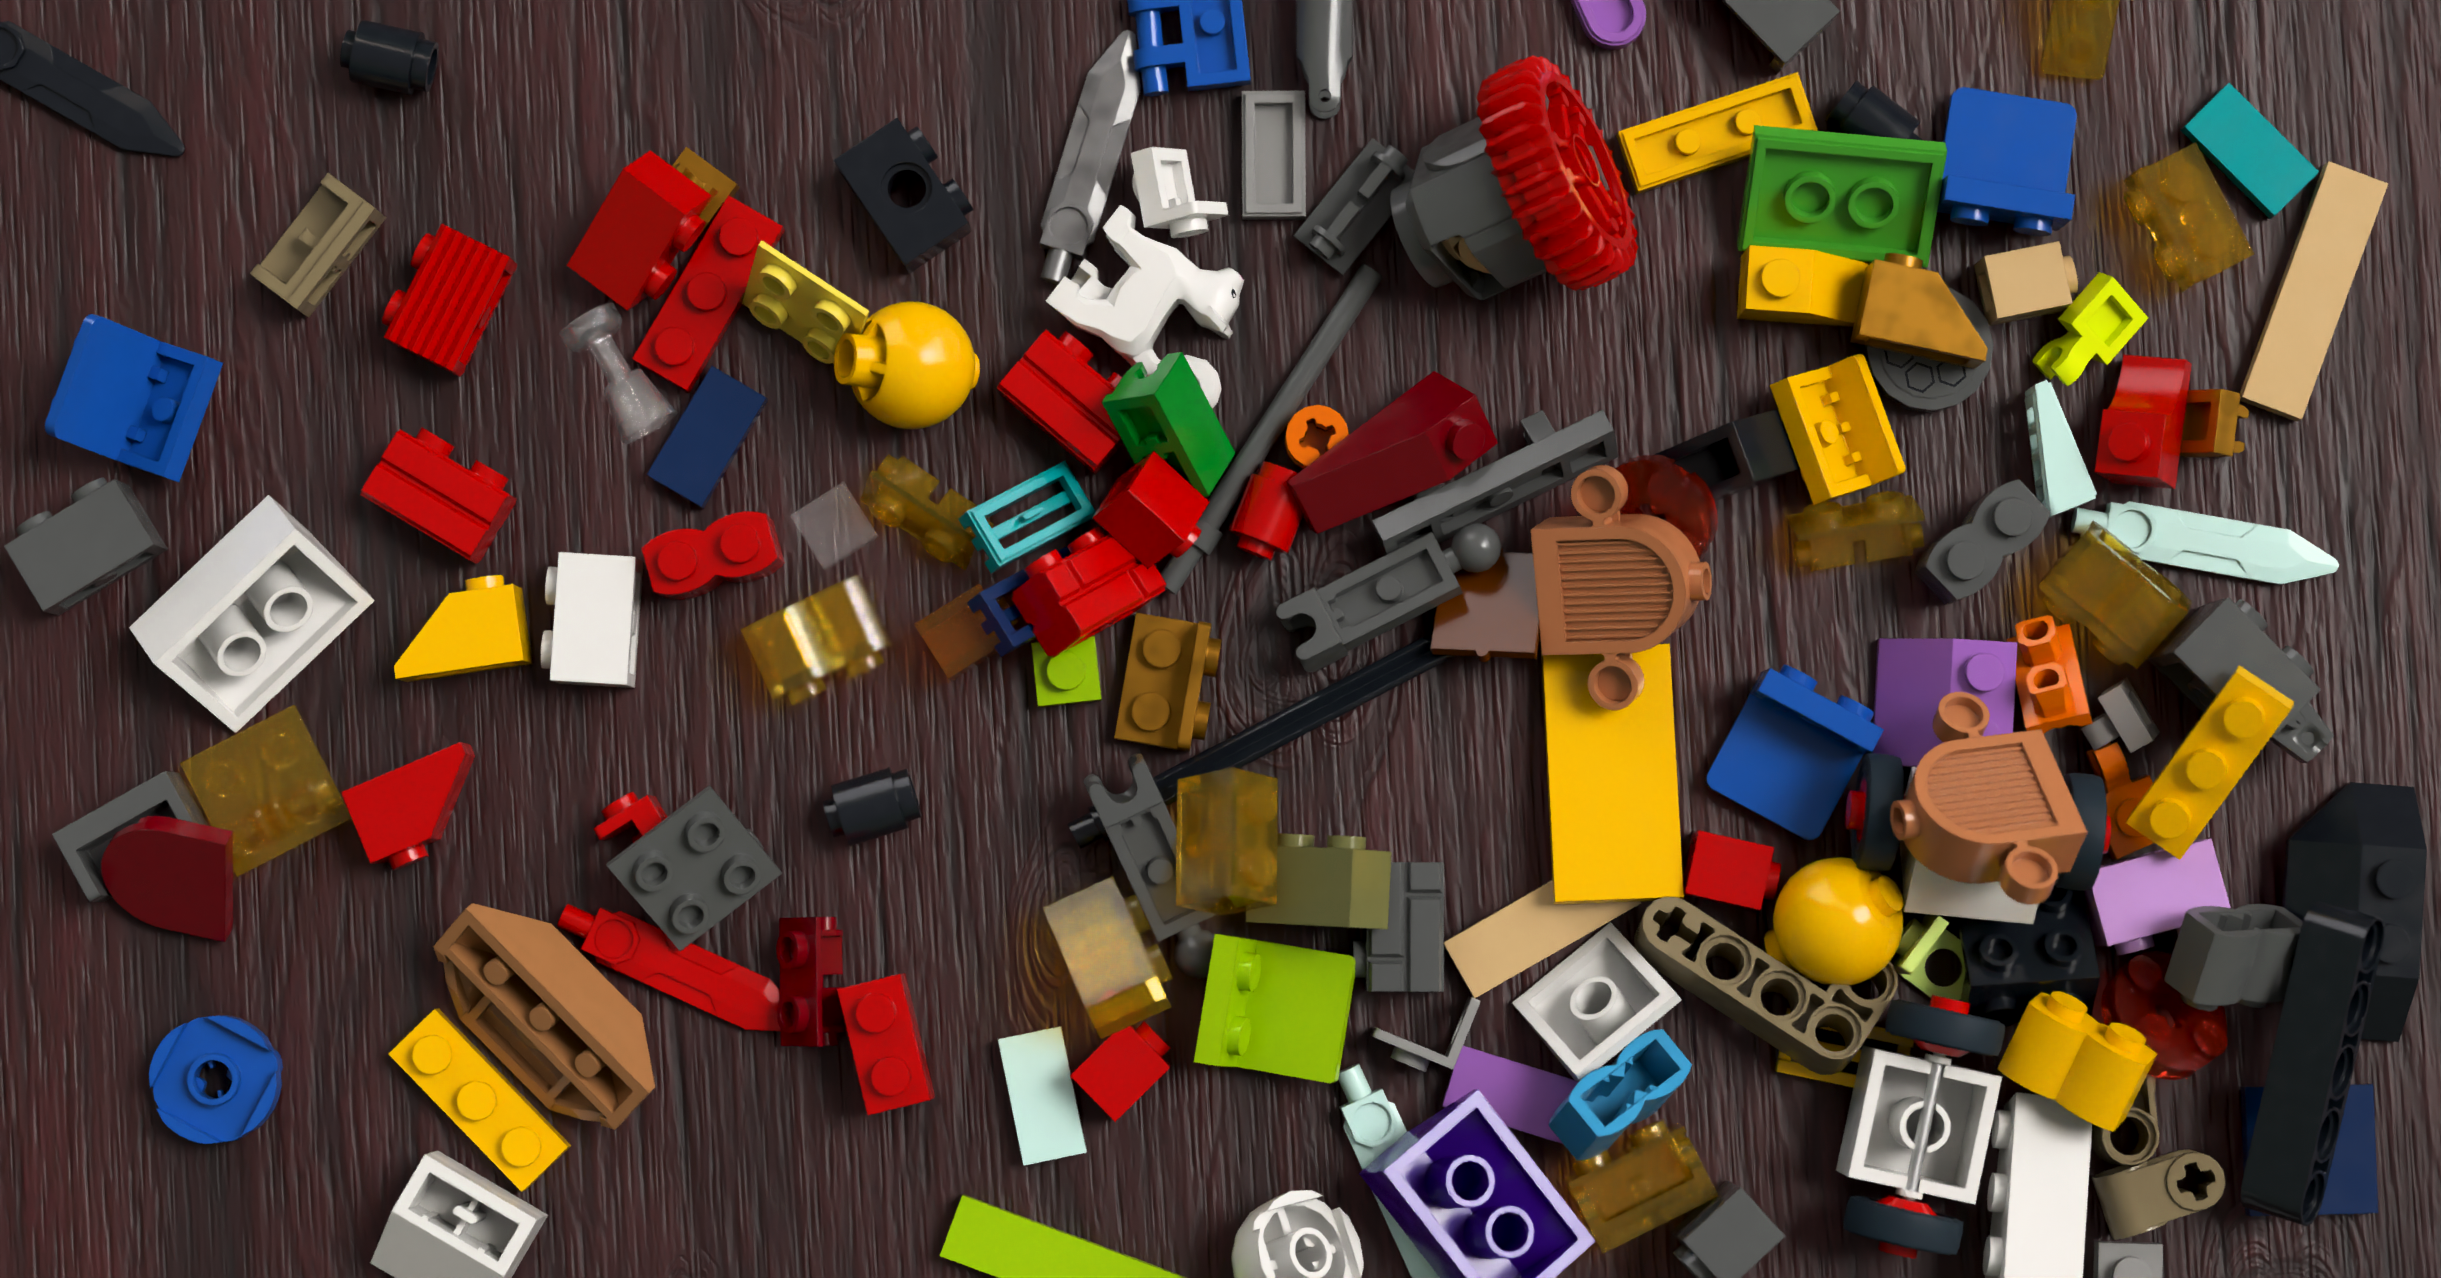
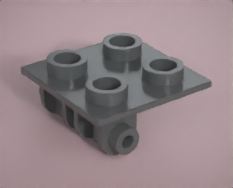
M710 785L606 863L611 872L679 951L683 950L782 874L781 870L763 850L764 847L749 828L746 829Z

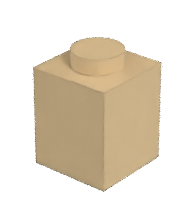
M2060 241L1987 255L1974 265L1984 315L1989 326L2062 312L2073 304L2071 294L2078 291V279L2073 259L2070 255L2063 257Z

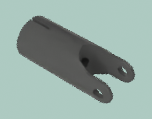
M1296 0V57L1302 67L1304 78L1309 84L1310 110L1320 119H1330L1340 110L1341 83L1345 78L1347 67L1353 57L1352 0ZM1327 98L1329 101L1322 102L1321 99Z

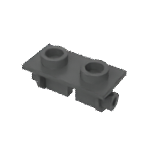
M1372 138L1293 237L1343 276L1391 217L1390 196L1392 190L1412 180L1414 170L1406 165L1408 159L1393 146L1388 145L1385 148Z

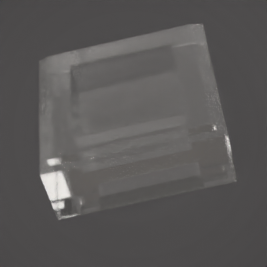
M844 481L790 515L825 571L879 537Z

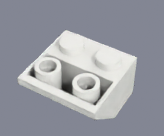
M434 1151L424 1155L392 1209L370 1263L395 1278H512L548 1215L440 1151Z

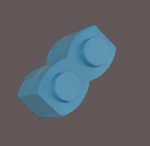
M1663 1029L1644 1033L1630 1042L1611 1065L1598 1068L1582 1078L1556 1109L1548 1126L1577 1161L1593 1158L1606 1151L1630 1124L1640 1122L1653 1115L1686 1079L1692 1064Z

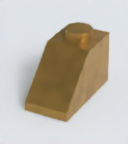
M1886 253L1884 261L1874 259L1866 267L1850 342L1973 369L1985 362L1988 351L1987 346L1939 273L1922 269L1923 260L1905 254Z

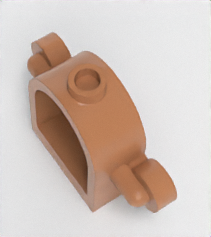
M1596 465L1581 473L1575 479L1571 488L1572 503L1582 516L1549 517L1531 529L1542 655H1604L1605 659L1598 663L1589 674L1588 690L1592 699L1599 706L1608 710H1620L1635 701L1644 688L1643 671L1639 664L1633 660L1632 653L1645 651L1660 644L1691 617L1699 601L1709 600L1712 591V575L1708 562H1700L1691 542L1671 523L1651 515L1620 514V509L1625 505L1628 497L1627 482L1617 469L1608 465Z
M1966 692L1949 693L1941 699L1932 721L1933 731L1943 743L1935 746L1923 756L1916 768L1905 799L1894 801L1891 805L1890 821L1894 835L1898 840L1904 841L1909 851L1921 864L1940 876L1963 883L1978 884L1999 881L2004 893L2014 901L2027 905L2039 904L2049 897L2058 873L2070 872L2086 837V827L2041 729L1983 736L1990 719L1989 710L1985 703L1978 697Z

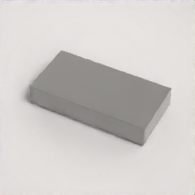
M1242 91V220H1305V91Z

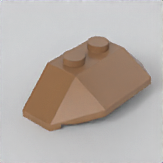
M472 903L433 946L438 961L444 964L446 983L459 1019L549 1110L581 1120L600 1122L602 1126L615 1130L655 1088L642 1014L553 924Z

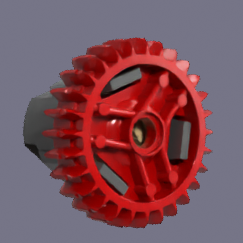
M1532 55L1523 60L1519 59L1498 69L1497 72L1481 82L1476 98L1479 103L1476 113L1479 117L1439 135L1432 143L1422 147L1412 180L1394 188L1391 192L1390 205L1392 216L1402 245L1416 270L1434 288H1441L1455 282L1467 295L1479 300H1485L1547 272L1555 275L1558 283L1566 285L1574 291L1579 289L1583 291L1592 286L1601 285L1628 271L1629 267L1634 265L1638 245L1635 240L1638 232L1632 223L1635 214L1628 205L1627 199L1630 195L1624 189L1620 178L1623 173L1617 169L1612 158L1613 151L1608 148L1603 138V129H1599L1592 116V109L1586 108L1582 102L1581 92L1572 88L1569 76L1561 74L1558 65L1550 63L1549 59L1542 56Z

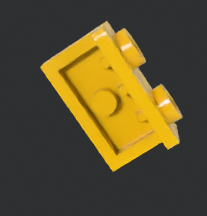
M1856 354L1829 366L1787 377L1770 385L1778 412L1785 426L1800 467L1801 476L1806 483L1813 505L1866 489L1905 472L1904 461L1863 354Z

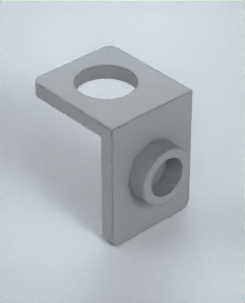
M1470 996L1468 997L1445 1055L1377 1027H1373L1371 1036L1394 1045L1395 1047L1390 1058L1426 1072L1430 1061H1433L1453 1070L1481 1001Z

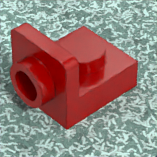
M633 791L605 807L601 813L606 821L596 826L593 830L599 840L608 841L635 824L640 833L632 837L634 843L668 816L656 796L646 795L639 800Z

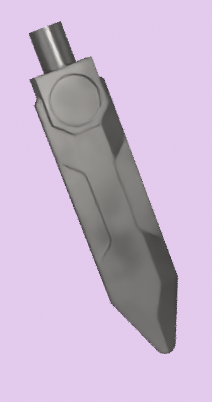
M1131 30L1123 31L1087 74L1040 226L1043 233L1040 240V248L1049 251L1040 279L1054 285H1058L1064 276L1067 277L1072 259L1084 260L1087 247L1094 243L1141 91L1139 72L1135 71L1133 51L1137 50L1136 36Z

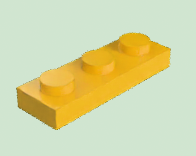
M2239 665L2131 812L2126 824L2180 860L2291 711L2294 701Z
M439 1008L434 1009L389 1053L396 1063L521 1192L526 1191L571 1147L570 1143Z

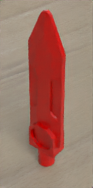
M567 904L563 910L557 927L585 939L581 950L594 955L598 963L745 1030L781 1031L777 1020L780 989L770 978L693 943L679 951L660 928L623 911L614 913L601 907L595 916L571 904Z

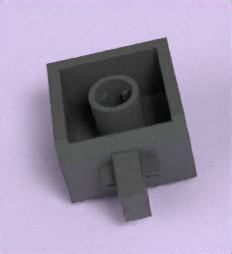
M2227 597L2200 606L2147 659L2202 714H2204L2239 665L2294 701L2291 711L2269 740L2301 764L2308 763L2334 737L2333 733L2309 702L2321 690L2309 678L2314 673L2312 666L2290 646L2286 645L2280 649L2263 632L2268 627L2265 619L2251 605L2241 599L2234 603Z

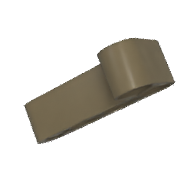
M1662 897L1651 903L1647 907L1634 935L1636 950L1655 970L1799 1064L1820 1075H1832L1840 1072L1851 1062L1890 1003L1898 986L1897 972L1893 964L1889 962L1878 974L1870 978L1878 990V998L1863 999L1858 997L1852 991L1850 985L1831 984L1828 990L1824 991L1689 902L1678 897ZM1666 924H1669L1677 931L1675 935L1665 942L1657 934ZM1697 940L1701 945L1691 961L1685 955L1690 951L1694 941ZM1711 957L1727 959L1733 964L1736 970V977L1730 980H1721L1714 977L1706 966V959ZM1765 992L1781 994L1790 1005V1013L1784 1016H1776L1769 1013L1761 1002V994ZM1830 1027L1838 1031L1845 1042V1049L1842 1051H1829L1822 1047L1816 1038V1029Z

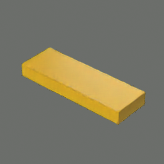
M1796 72L1618 131L1616 136L1637 195L1748 158L1750 156L1754 125L1818 131L1799 74Z

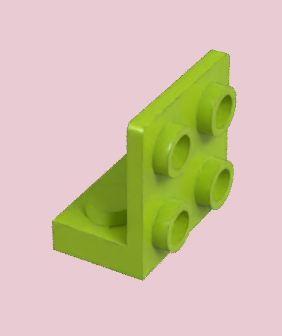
M1215 934L1194 1062L1221 1067H1240L1325 1083L1337 1082L1355 980V958L1339 953Z

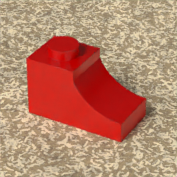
M2123 354L2120 377L2114 398L2109 408L2103 409L2095 473L2114 484L2176 489L2192 363L2186 359Z

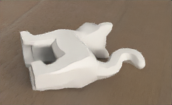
M1120 205L1103 226V229L1106 232L1107 239L1114 247V251L1130 266L1129 269L1116 283L1114 288L1104 286L1099 281L1098 269L1084 259L1078 266L1073 278L1070 280L1064 276L1046 302L1077 329L1102 338L1112 349L1128 361L1131 366L1142 362L1147 371V376L1155 372L1157 365L1161 361L1153 351V345L1167 319L1179 304L1185 306L1200 326L1212 330L1222 338H1230L1233 331L1228 324L1239 307L1240 292L1244 279L1236 270L1229 267L1217 271L1199 269L1177 248L1143 236L1135 230L1136 216L1126 207ZM1184 355L1213 409L1218 403L1222 389L1218 372L1207 360Z

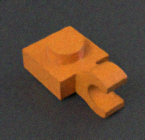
M2109 742L2095 751L2093 749L2086 751V756L2094 774L2102 778L2105 787L2107 815L2111 818V838L2108 849L2111 859H2119L2153 844V841L2126 824L2131 812L2153 784L2150 775H2142L2131 780L2126 759L2117 742L2112 744Z

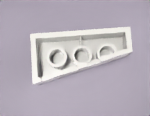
M2016 1092L2004 1105V1110L1997 1109L1994 1115L1991 1140L1992 1147L1999 1149L1997 1173L1991 1174L1987 1194L1988 1211L1992 1212L1990 1236L1986 1239L1983 1254V1273L1985 1278H2083L2092 1123L2071 1113L2055 1100L2042 1095Z

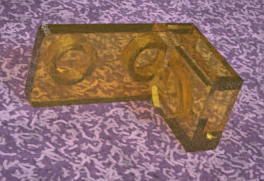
M2053 0L2040 62L2042 72L2085 79H2102L2105 74L2120 0Z

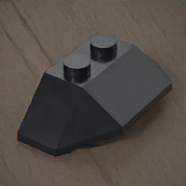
M2348 782L2331 800L2286 840L2282 907L2302 921L2308 909L2317 901L2383 919L2385 926L2384 942L2361 1039L2399 1042L2419 981L2427 847L2414 787Z

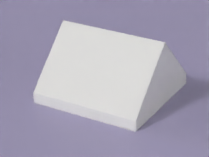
M1610 922L1513 1001L1512 1004L1572 1078L1579 1082L1587 1074L1604 1065L1682 1000Z

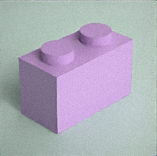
M2211 838L2194 840L2180 860L2166 850L2160 849L2101 865L2093 888L2083 891L2095 946L2114 945L2117 955H2124L2155 946L2152 935L2176 928L2179 935L2186 911L2191 908L2200 906L2231 908Z

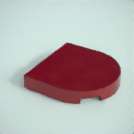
M146 816L140 818L138 823L118 831L112 837L102 857L101 871L109 893L123 909L137 919L155 927L226 942L233 929V831L171 817Z

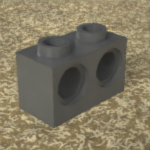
M1727 1180L1670 1232L1681 1243L1673 1254L1695 1278H1741L1785 1237L1781 1230L1741 1187Z

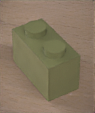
M1276 833V846L1250 845L1246 922L1388 929L1392 852L1366 850V837L1328 835L1327 848L1314 847L1315 835Z

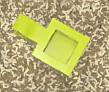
M2099 272L2077 296L2073 304L2058 318L2061 324L2068 330V333L2043 346L2032 362L2046 378L2051 380L2056 375L2064 385L2069 386L2079 378L2091 359L2108 365L2146 322L2148 317L2114 277Z

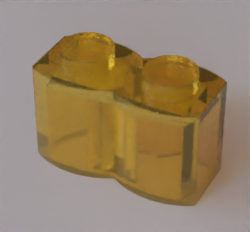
M2094 520L2048 570L2038 586L2046 594L2042 599L2044 605L2057 618L2067 624H2072L2077 620L2088 627L2095 635L2092 639L2093 645L2104 657L2117 665H2121L2126 661L2137 669L2186 616L2192 604V601L2171 581L2143 562L2126 544Z
M858 575L832 585L798 603L740 629L772 698L779 700L788 696L792 706L826 691L827 688L822 679L838 671L846 669L849 677L854 678L882 665L885 661L880 652L893 646L862 578Z

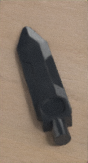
M0 21V80L123 150L179 157L184 154L185 146L152 102L10 21Z

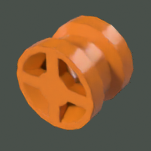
M1322 405L1304 407L1294 414L1287 425L1285 437L1287 455L1294 465L1303 470L1323 455L1326 450L1328 451L1349 435L1347 423L1340 413L1330 407Z

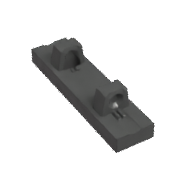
M1543 410L1522 419L1520 423L1523 427V436L1528 446L1443 487L1437 485L1412 495L1414 501L1372 520L1384 555L1430 532L1433 533L1439 544L1455 536L1456 532L1464 525L1487 521L1578 477L1593 466L1603 465L1619 457L1615 432L1604 411L1601 410L1557 432L1553 429Z

